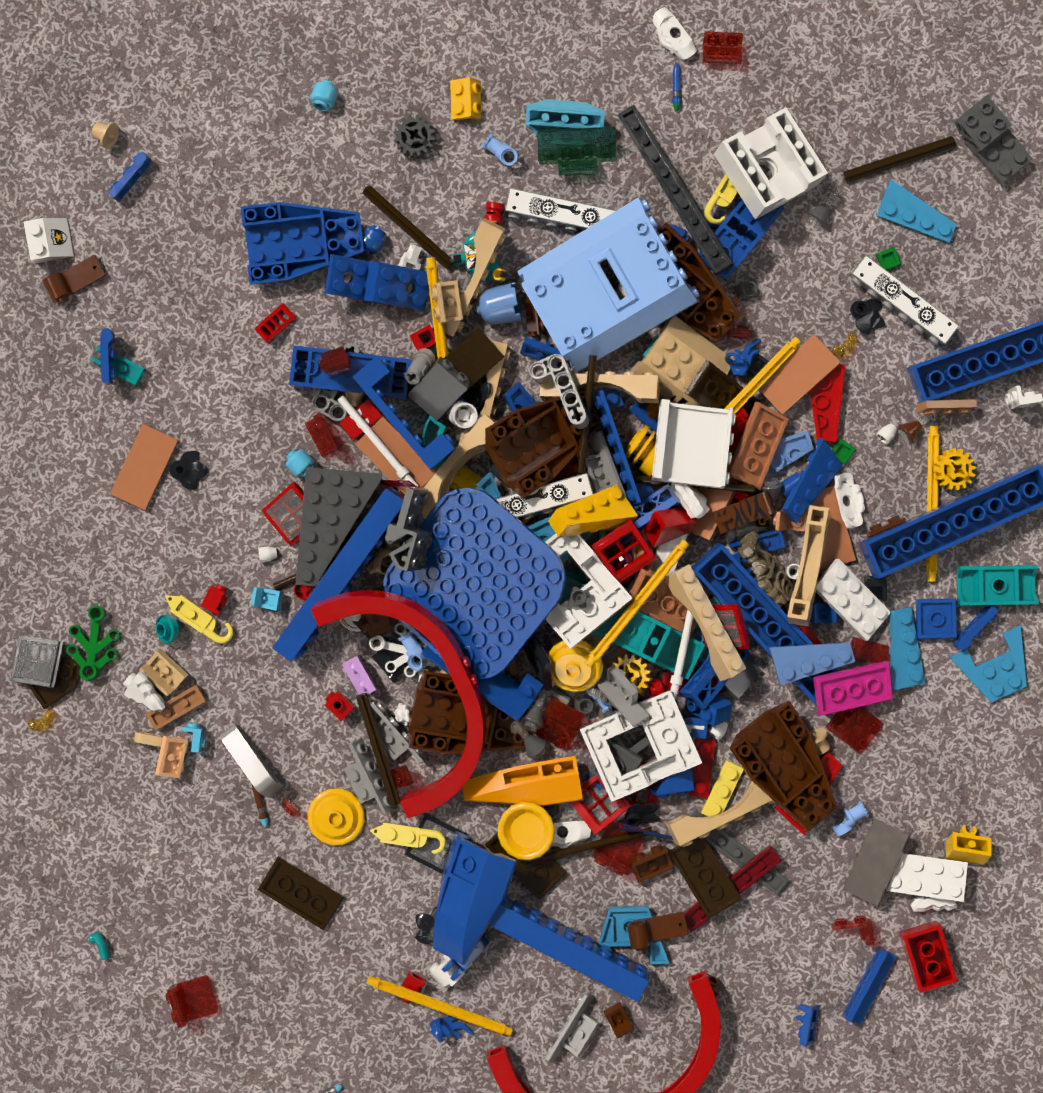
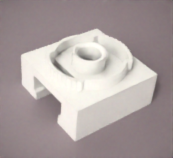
M787 108L767 117L766 123L753 132L744 135L741 131L722 141L714 153V156L755 220L818 186L828 174ZM759 165H765L771 170V179L768 180Z

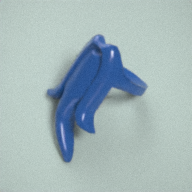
M761 339L747 345L742 353L736 349L734 350L736 353L726 354L725 361L730 365L735 376H744L748 372L753 358L759 353L758 350L753 351V349L760 344ZM731 356L736 357L734 361L730 358Z
M453 1016L437 1018L430 1023L432 1028L431 1034L438 1038L439 1043L443 1042V1037L455 1035L460 1039V1033L455 1029L461 1028L471 1035L474 1033L464 1023L453 1021L456 1019Z

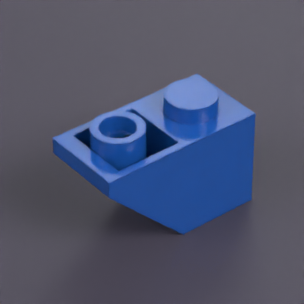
M700 692L698 698L702 702L706 698V693ZM717 694L704 710L700 709L692 698H687L685 709L710 725L716 726L729 720L732 703Z
M692 768L658 780L652 786L650 792L657 795L658 798L669 797L671 793L686 795L687 791L694 790Z

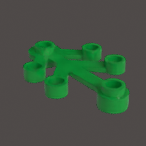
M93 606L88 611V616L92 620L89 641L81 633L80 626L72 625L69 628V634L74 636L88 653L86 662L80 655L77 645L70 644L66 648L67 654L72 656L80 666L79 674L85 681L97 679L99 669L110 660H115L118 657V652L115 649H108L105 656L95 662L96 654L112 641H117L120 638V632L113 629L109 631L105 638L97 643L100 621L105 616V611L100 606ZM95 610H99L101 613L97 618L94 616ZM74 627L78 628V633L76 635L72 633V629ZM114 631L118 634L116 639L111 638V633ZM72 646L76 648V652L74 654H71L69 652V649ZM110 651L115 652L114 658L108 656ZM88 668L93 670V674L90 676L86 673Z

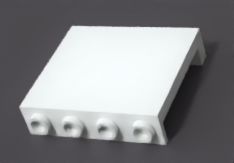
M662 399L659 406L652 481L719 489L728 484L730 473L726 471L727 464L730 465L732 453L729 452V445H732L734 434L731 433V425L734 426L736 417L735 414H732L733 408L730 407L727 410L670 403V400Z

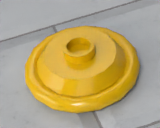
M563 640L553 645L546 655L551 663L552 683L562 690L570 692L586 691L595 686L602 676V658L592 668L585 664L589 658L588 655L592 653L595 647L586 641H581L572 649Z
M341 788L328 789L319 793L311 802L307 813L308 825L312 834L321 842L331 846L345 845L353 841L361 833L365 823V811L359 799L352 792Z
M520 802L511 805L499 820L498 837L500 844L509 855L519 860L530 861L541 857L550 849L554 841L555 827L552 818L544 808L535 803Z

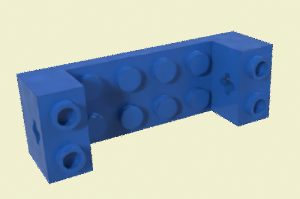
M293 346L289 385L295 388H317L366 394L352 376L377 356L379 359L383 357L390 365L388 369L390 373L376 384L373 390L378 388L384 397L389 399L408 401L409 396L407 394L410 390V383L406 381L405 374L412 360ZM347 366L352 369L334 376L328 374Z
M376 356L352 378L427 467L431 469L455 449L452 446L455 442L448 434L444 436L441 433L426 447L422 448L423 441L417 434L411 435L408 431L411 427L404 419L400 421L395 416L398 412L391 404L386 405L383 399L385 397L378 388L373 390V387L390 373L388 370L390 365L383 357L379 359Z

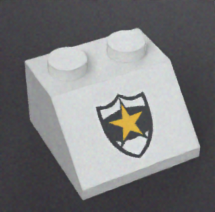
M41 218L24 221L31 261L41 263L74 257L67 218Z

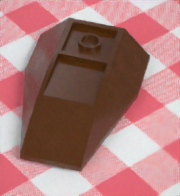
M666 222L659 229L658 233H663L668 241V244H666L669 252L673 251L678 261L675 263L679 269L683 268L688 277L686 279L687 284H690L691 287L695 286L700 294L698 303L677 314L676 317L694 330L717 342L742 315L697 250Z
M585 389L579 391L583 403L585 401ZM560 397L516 409L485 428V448L503 482L521 498H525L554 479L574 457L577 449L580 448L581 429L574 427L570 422ZM570 397L567 403H575L576 397ZM593 403L588 440L601 426L600 417ZM574 411L578 418L577 421H580L581 415L578 411Z
M424 670L416 687L410 716L409 748L441 754L463 753L467 739V718L454 682L448 674ZM483 698L486 713V735L482 752L525 748L523 738L529 733L530 726L522 722L521 718L518 721L514 720Z
M790 701L765 711L736 734L730 750L750 780L805 830L810 831L837 808L812 735Z

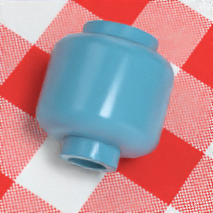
M328 80L318 82L313 88L310 100L317 110L327 111L334 107L338 90Z
M293 449L286 456L288 459L286 467L295 477L305 478L306 467L315 468L313 466L314 459L304 449L298 451Z

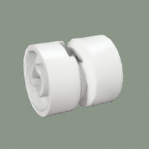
M461 400L455 401L446 411L448 420L460 428H470L477 421L478 414L476 408Z

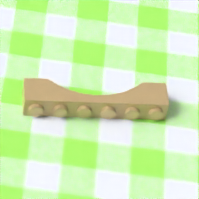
M486 218L481 221L473 238L476 248V264L471 282L460 296L463 319L465 315L469 316L473 308L471 302L473 298L477 299L481 291L479 285L482 280H486L490 272L487 268L490 263H494L498 255L495 251L498 245L502 246L506 238L504 234L506 229ZM463 320L444 323L445 332L454 337L457 332L461 333L465 323L462 322Z
M490 340L504 358L486 373L487 383H491V393L486 399L477 420L484 414L492 418L495 416L497 407L493 406L495 398L499 399L501 387H498L500 379H504L506 369L503 368L504 360L508 361L511 351L507 349L508 344ZM475 424L461 434L459 444L463 440L464 435L470 432ZM486 450L475 455L474 458L480 459L481 455L485 456Z
M571 371L578 391L586 389L587 372L585 374H578L576 371ZM595 372L594 387H608L623 391L639 403H659L660 378L655 373L646 372L644 375H636L634 372H625L624 375H616L617 373L605 372V374H597ZM564 379L561 382V386L568 385L569 379ZM554 380L540 384L539 396L543 401L560 397Z
M486 414L480 417L471 431L464 435L461 443L451 451L448 459L439 466L438 471L426 483L424 488L428 489L427 495L429 498L422 511L424 519L437 502L449 492L452 481L460 468L475 455L486 450L485 428L496 422L493 418Z
M809 506L798 576L787 615L789 624L809 627L831 517L830 510L826 507Z
M690 564L668 574L664 579L672 594L693 615L705 637L711 665L719 680L723 681L732 678L745 670L746 667Z
M751 781L742 798L726 811L708 817L681 815L667 822L666 825L675 844L686 847L693 843V839L697 837L700 839L711 834V830L715 828L717 830L723 829L728 826L727 822L741 820L745 817L744 814L750 811L751 813L757 812L762 809V805L775 802Z

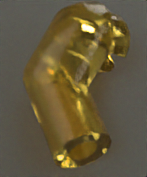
M848 333L845 343L840 346L835 345L832 353L838 357L850 354L853 351L857 335Z
M47 709L42 718L29 719L27 726L32 731L47 729L56 713Z

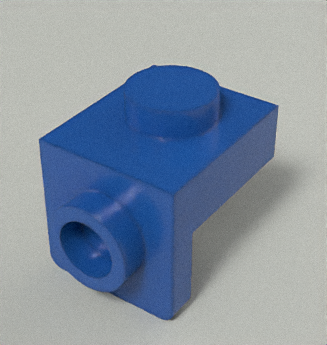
M813 603L810 623H838V614L827 603Z

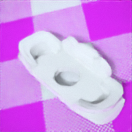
M661 8L653 15V24L657 28L655 32L659 37V42L663 47L670 50L671 54L675 53L680 60H687L697 52L690 36L667 8ZM672 28L679 29L681 33L679 38H673L670 35Z
M851 473L835 475V491L841 517L847 529L856 528L862 525L863 518L861 513L865 510L864 497L860 486L854 484ZM844 496H847L850 500L848 507L843 504Z
M584 821L553 823L555 833L551 846L563 849L590 838L591 829ZM560 826H565L568 829V835L564 838L557 835V829Z

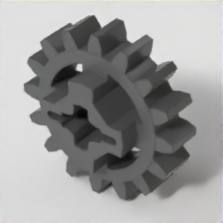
M410 114L409 120L406 121L404 118H401L403 124H396L399 130L393 132L394 135L398 136L394 139V142L400 143L397 149L401 150L403 148V155L409 152L410 158H413L414 154H417L420 158L421 152L427 155V148L433 149L431 142H436V138L431 135L435 134V129H430L433 126L431 122L426 124V117L420 120L419 114H417L415 119H413ZM424 128L428 133L427 139L422 135ZM417 132L419 138H414L412 140L410 134H416ZM402 133L407 136L405 144L402 141ZM416 145H421L419 148H413Z

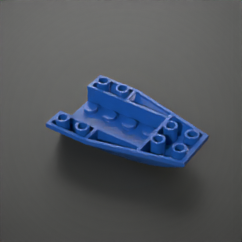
M283 202L241 206L242 224L245 228L249 265L247 267L250 285L288 281L329 265L331 254L350 258L364 252L360 212Z
M455 831L443 867L434 924L433 949L465 965L505 899L517 861L501 853H491L472 843L473 838Z

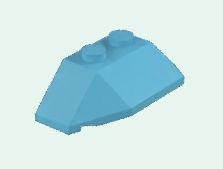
M546 99L527 105L525 125L543 142L583 145L597 134L603 132L605 111L586 102Z

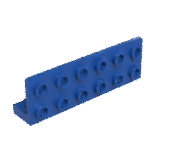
M612 388L606 391H598L595 394L596 398L593 399L596 409L601 411L602 417H600V422L603 429H607L608 435L606 439L609 447L612 446L615 454H612L615 465L620 467L621 472L619 476L621 483L626 485L627 499L629 502H632V505H636L652 495L654 491L651 484H635L610 412V410L624 406L619 390Z
M426 646L421 654L449 674L443 659ZM503 672L490 678L478 679V687L482 697L516 721L521 718L533 703L544 685L528 673L521 684Z

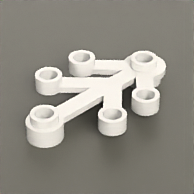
M402 623L395 625L394 631L400 637L407 633L405 625ZM398 625H402L404 627V631L402 633H399L397 631ZM379 635L370 638L369 646L374 651L386 649L404 654L396 660L385 664L387 672H395L397 667L408 661L407 650L403 645L384 641V638ZM374 640L380 641L379 647L373 645ZM420 640L423 648L425 649L427 645ZM428 660L427 665L431 667L437 666L433 662ZM393 663L395 666L394 670H388L387 665ZM409 666L405 667V669H404V674H405V676H407V677H413V676L416 674L417 671L413 670V671H414L413 674H412V675H408V674L406 673V670H407L408 668H410V667H409Z

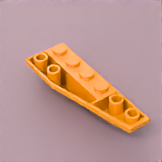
M576 756L499 770L468 779L462 787L464 801L501 804L530 802L539 806H550L583 800Z

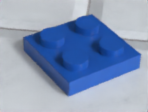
M956 598L915 599L917 638L957 637Z

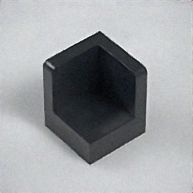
M864 576V585L878 599L887 601V578L882 577L878 579L872 576Z

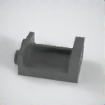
M442 357L437 360L436 364L423 376L419 383L410 388L407 394L436 421L468 389L470 384L468 377L464 373L458 372L453 368L454 366L449 360Z

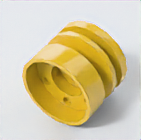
M645 425L627 445L625 456L626 459L631 454L635 456L630 463L632 465L639 459L643 461L639 470L647 476H651L656 443L653 439L656 431H653L649 437L645 434L650 427Z

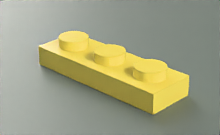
M725 760L709 794V798H707L701 811L702 814L714 816L724 812L744 770L742 767Z

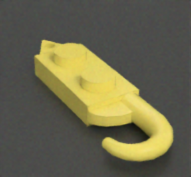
M727 174L722 178L704 210L706 220L712 224H720L725 220L724 216L720 219L712 217L711 212L715 205L723 208L727 207L737 194V190Z
M183 595L165 596L171 608L170 612L214 642L225 644L232 639L233 628L229 623L225 624L228 628V634L225 637H221L213 632L216 620L212 615Z
M383 823V825L370 830L382 843L415 848L423 847L428 837L436 838L440 841V847L432 850V854L441 853L446 846L444 835L436 830L392 823Z

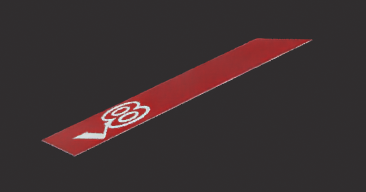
M382 479L380 481L385 486L418 487L410 480Z

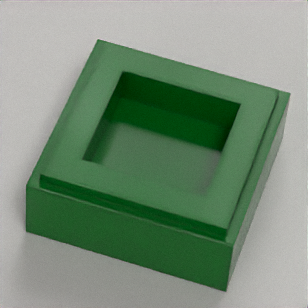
M895 247L876 254L880 266L887 271L902 264Z
M839 438L832 449L843 465H846L856 448Z

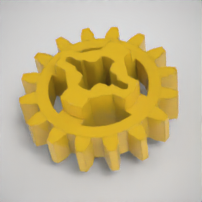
M952 448L949 451H942L943 455L937 456L939 462H934L937 469L933 470V473L938 474L935 480H941L940 486L946 485V490H952L953 488V491H956L960 488H967L966 484L972 483L970 477H975L972 470L976 469V466H971L974 459H968L969 453L963 454V449H957L956 451V448ZM950 457H957V459H955V460L949 459V458H950Z
M625 654L624 658L622 656L618 657L619 663H612L618 669H621L623 666L622 671L625 673L626 678L637 686L638 693H643V688H649L646 682L652 681V678L648 677L652 670H647L649 663L644 664L643 657L637 659V654H633L632 657H630V654ZM628 673H633L634 677H628ZM642 677L641 683L638 684V680Z

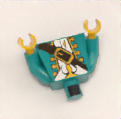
M476 231L463 243L464 253L453 254L454 266L466 264L467 273H470L471 276H473L476 264V248L473 239ZM496 257L494 263L489 264L487 270L490 272L483 282L506 280V278L500 277V274L506 272V270L498 268Z

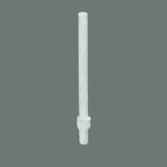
M341 396L338 402L397 471V476L401 480H410L418 486L409 475L410 471L399 463L344 396Z
M687 610L674 675L671 676L670 681L672 683L671 692L675 700H677L679 686L682 685L683 681L681 676L694 619L689 610Z

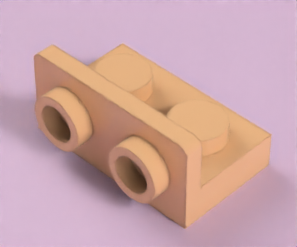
M163 736L155 772L156 775L180 778V774L184 770V757L188 751L187 739L180 736Z

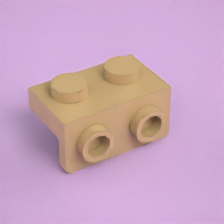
M458 281L433 283L431 296L432 300H435L436 303L434 317L438 320V323L463 320Z
M161 648L139 669L140 672L144 671L148 679L166 696L175 691L188 676Z

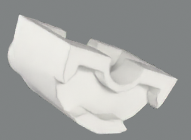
M443 955L444 960L440 964L435 962L430 967L429 974L447 990L462 978L465 971L455 981H452L450 977L459 967L454 963L444 973L441 969L450 958Z

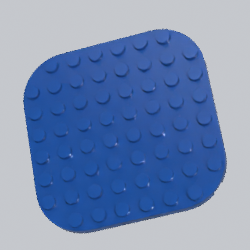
M475 488L456 489L444 495L419 526V528L432 532V543L425 555L427 557L425 566L421 570L406 572L396 568L392 561L386 571L383 586H385V592L408 598L438 617L453 634L464 656L469 658L472 674H475L478 679H485L498 675L509 666L555 608L564 593L566 574L558 554L491 495ZM399 620L422 642H424L431 650H433L440 658H442L440 653L437 651L435 646L428 640L427 637H425L420 631H418L411 625Z

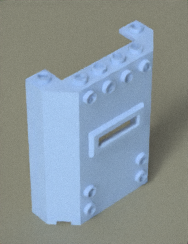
M639 197L518 270L520 278L524 281L522 282L523 289L565 361L569 360L573 371L578 373L588 367L589 355H597L598 362L699 302L698 297L700 294L697 288L687 284L686 279L688 277L683 268L679 269L675 263L678 261L673 251L669 252L666 244H668V241L663 233H658L656 229L658 224L649 213L651 208L646 200L642 201ZM605 259L608 260L627 294V297L622 300L617 296L599 264Z

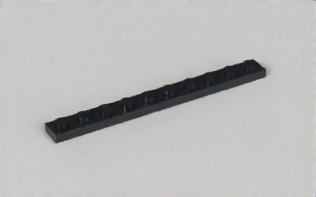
M635 105L619 113V120L714 274L718 275L733 266Z

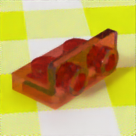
M321 413L312 416L313 419L305 422V426L322 457L340 449Z

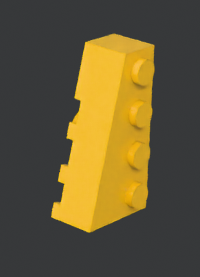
M614 485L556 509L548 522L557 536L563 537L578 535L588 531L594 533L603 529H607V531L615 530V528H618L630 519L634 522L638 515L619 486Z

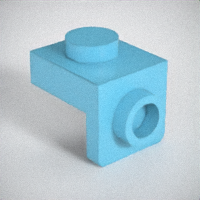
M254 587L251 595V606L281 611L284 592Z
M188 723V726L182 727V731L193 732L191 752H201L202 748L206 746L207 739L203 736L204 728L200 727L198 723Z

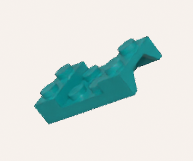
M1038 565L956 566L957 605L1039 604L1035 587ZM996 580H1001L1003 583V588L1000 591H996L993 587Z

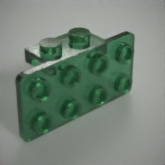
M615 127L539 130L537 132L539 164H558L559 176L598 174L597 162L614 161L616 159Z

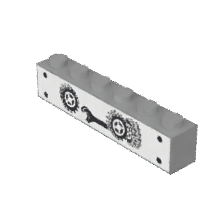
M514 188L509 189L505 207V214H508V218L519 220L520 217L527 218V222L538 224L539 221L546 222V226L557 228L558 225L565 226V230L576 232L577 229L584 231L616 211Z
M867 255L860 260L849 275L854 285L857 287L863 286L867 289L866 293L870 297L880 299L883 302L882 305L889 311L892 309L896 311L899 319L906 323L909 321L914 325L913 329L919 334L925 333L930 337L928 340L935 346L945 345L959 327L957 323Z
M584 473L543 485L525 498H521L517 493L497 498L496 500L516 518L522 516V520L534 517L533 513L541 511V514L552 512V507H563L573 501L592 495L593 491L588 474Z

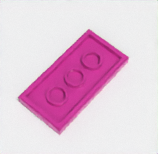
M888 661L813 677L817 714L819 716L893 700L890 663Z

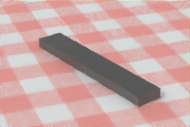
M695 810L691 817H706L698 810ZM715 828L710 831V835L705 837L711 846L739 867L756 855L723 829L717 830ZM773 868L757 881L778 896L789 879Z

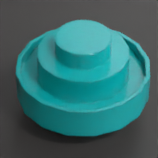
M170 614L161 615L157 618L155 628L161 642L171 643L176 641L180 630L176 619Z

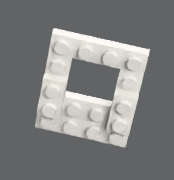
M554 534L545 543L559 557L568 552L590 579V582L581 588L583 591L588 590L590 592L585 609H580L579 606L575 605L570 606L567 600L562 605L558 603L546 618L556 633L572 649L629 603L632 597L607 570L579 534L558 537L557 534Z
M671 690L639 702V705L649 715V718L639 725H643L657 759L635 770L621 775L607 743V739L635 728L619 711L580 729L611 802L648 787L658 780L702 763Z

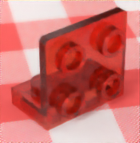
M862 706L836 712L825 728L859 754H862L884 723Z

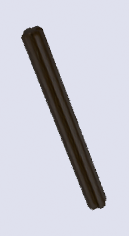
M952 136L844 171L843 177L846 182L857 180L955 147V140Z
M369 185L363 190L362 193L425 251L432 257H435V260L445 269H449L454 264V260L372 186Z
M367 693L359 694L356 696L389 803L391 806L398 805L401 799Z

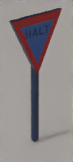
M618 822L620 830L642 832V834L673 840L672 836L650 832Z

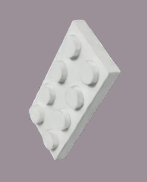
M835 559L818 579L816 588L818 595L863 641H868L891 613L840 559Z
M903 853L886 891L964 902L968 862Z

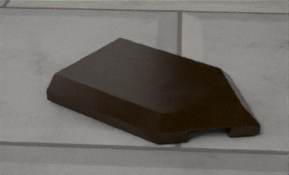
M62 657L56 688L28 684L43 709H46L77 688L80 666L75 659ZM41 664L38 666L36 678L46 680L49 665ZM34 670L26 674L25 677L32 678Z

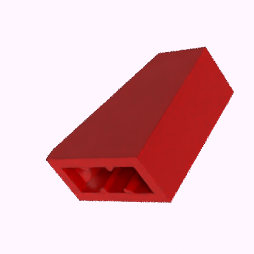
M684 507L653 512L644 533L652 546L657 547L693 532L698 521L696 517L690 518Z

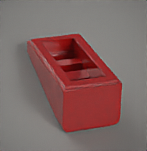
M282 303L254 330L270 344L296 316ZM281 310L289 317L287 320L279 313ZM275 316L283 322L282 325L274 319ZM270 321L277 327L276 330L268 324ZM266 327L272 334L268 335L263 328Z

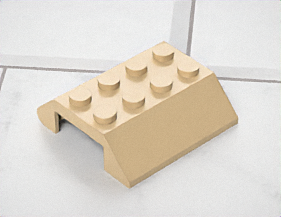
M674 316L665 322L660 329L663 331L643 360L635 364L631 372L636 373V375H644L646 372L658 375L660 378L659 396L665 400H670V403H677L684 398L686 401L682 404L701 406L686 395L685 391L706 360L710 361L727 375L730 365L725 361L726 354L678 317Z

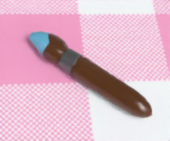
M252 785L259 819L262 825L266 827L268 815L265 813L263 797Z

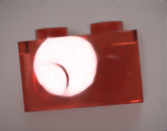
M704 32L702 63L742 64L743 33Z

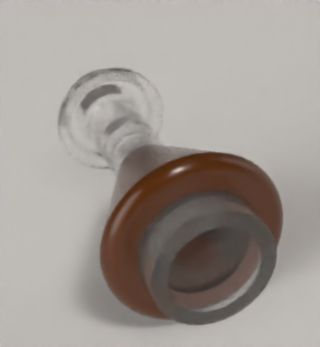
M937 412L935 415H923L917 421L901 424L898 426L899 430L896 434L899 438L902 437L901 440L904 444L908 442L914 443L922 426L931 419L936 421L939 415Z

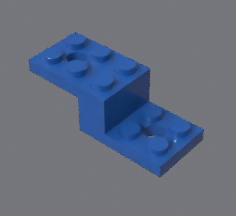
M741 200L714 234L721 246L728 251V257L733 266L718 274L725 282L785 208L782 205L755 220L744 201ZM699 251V255L702 257V259L709 267V269L712 270L708 262L704 258L703 254L701 253V251Z
M334 254L330 255L325 294L425 311L429 290L427 271L382 262H369ZM346 272H348L351 277L348 283L344 282L343 275ZM411 283L413 290L408 294L406 285Z

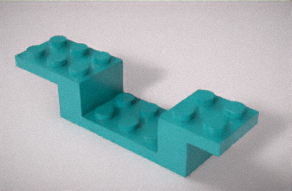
M566 576L564 593L558 603L562 605L570 598L573 587L581 589L585 585ZM628 606L622 607L592 633L604 638ZM638 611L613 643L674 673L682 633ZM691 637L689 638L682 677L689 679L705 644Z

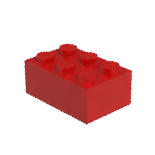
M937 921L899 931L915 988L920 993L958 982L941 925Z

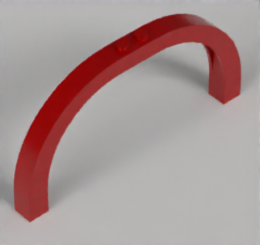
M362 590L339 594L315 603L311 608V612L318 627L358 614L389 616L401 620L420 631L440 653L465 709L467 718L466 745L460 759L447 774L427 786L403 794L400 803L407 818H411L447 802L457 794L472 775L480 758L486 735L484 702L478 687V678L471 672L469 658L464 656L457 640L438 617L420 604L400 595L384 591Z
M706 970L688 977V982L701 1017V1031L697 1050L684 1073L671 1085L657 1093H695L708 1076L714 1064L720 1042V1015L715 993ZM506 1044L487 1051V1061L503 1093H533L518 1075Z

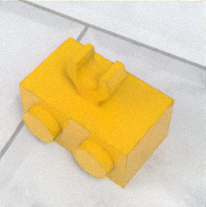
M963 825L960 833L953 832L946 840V859L984 865L992 856L991 838L976 836V826H973L971 833L966 831V825Z

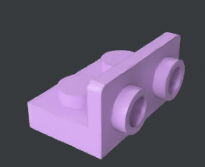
M359 655L342 664L358 694H370L378 689Z

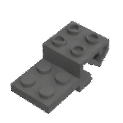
M988 95L954 122L959 134L966 138L964 140L965 145L974 156H978L1000 185L1033 159L1008 129L1012 124Z
M422 487L406 489L398 521L388 525L385 536L386 543L396 544L398 547L389 553L395 567L406 572L421 570L425 566L427 560L425 555L432 543V532L418 527L423 520L422 511L429 498L427 495L428 489Z

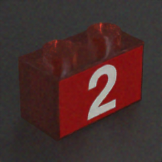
M344 347L320 354L322 358L319 359L321 370L329 376L353 369L348 352Z
M369 398L355 409L370 428L384 417ZM349 414L338 423L354 442L359 441L365 435Z

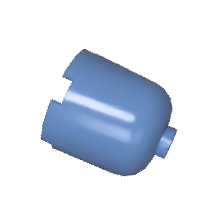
M513 282L495 286L481 292L479 303H476V311L478 315H482L483 320L487 324L498 325L523 321L521 317L523 316L521 298L516 297L517 283Z

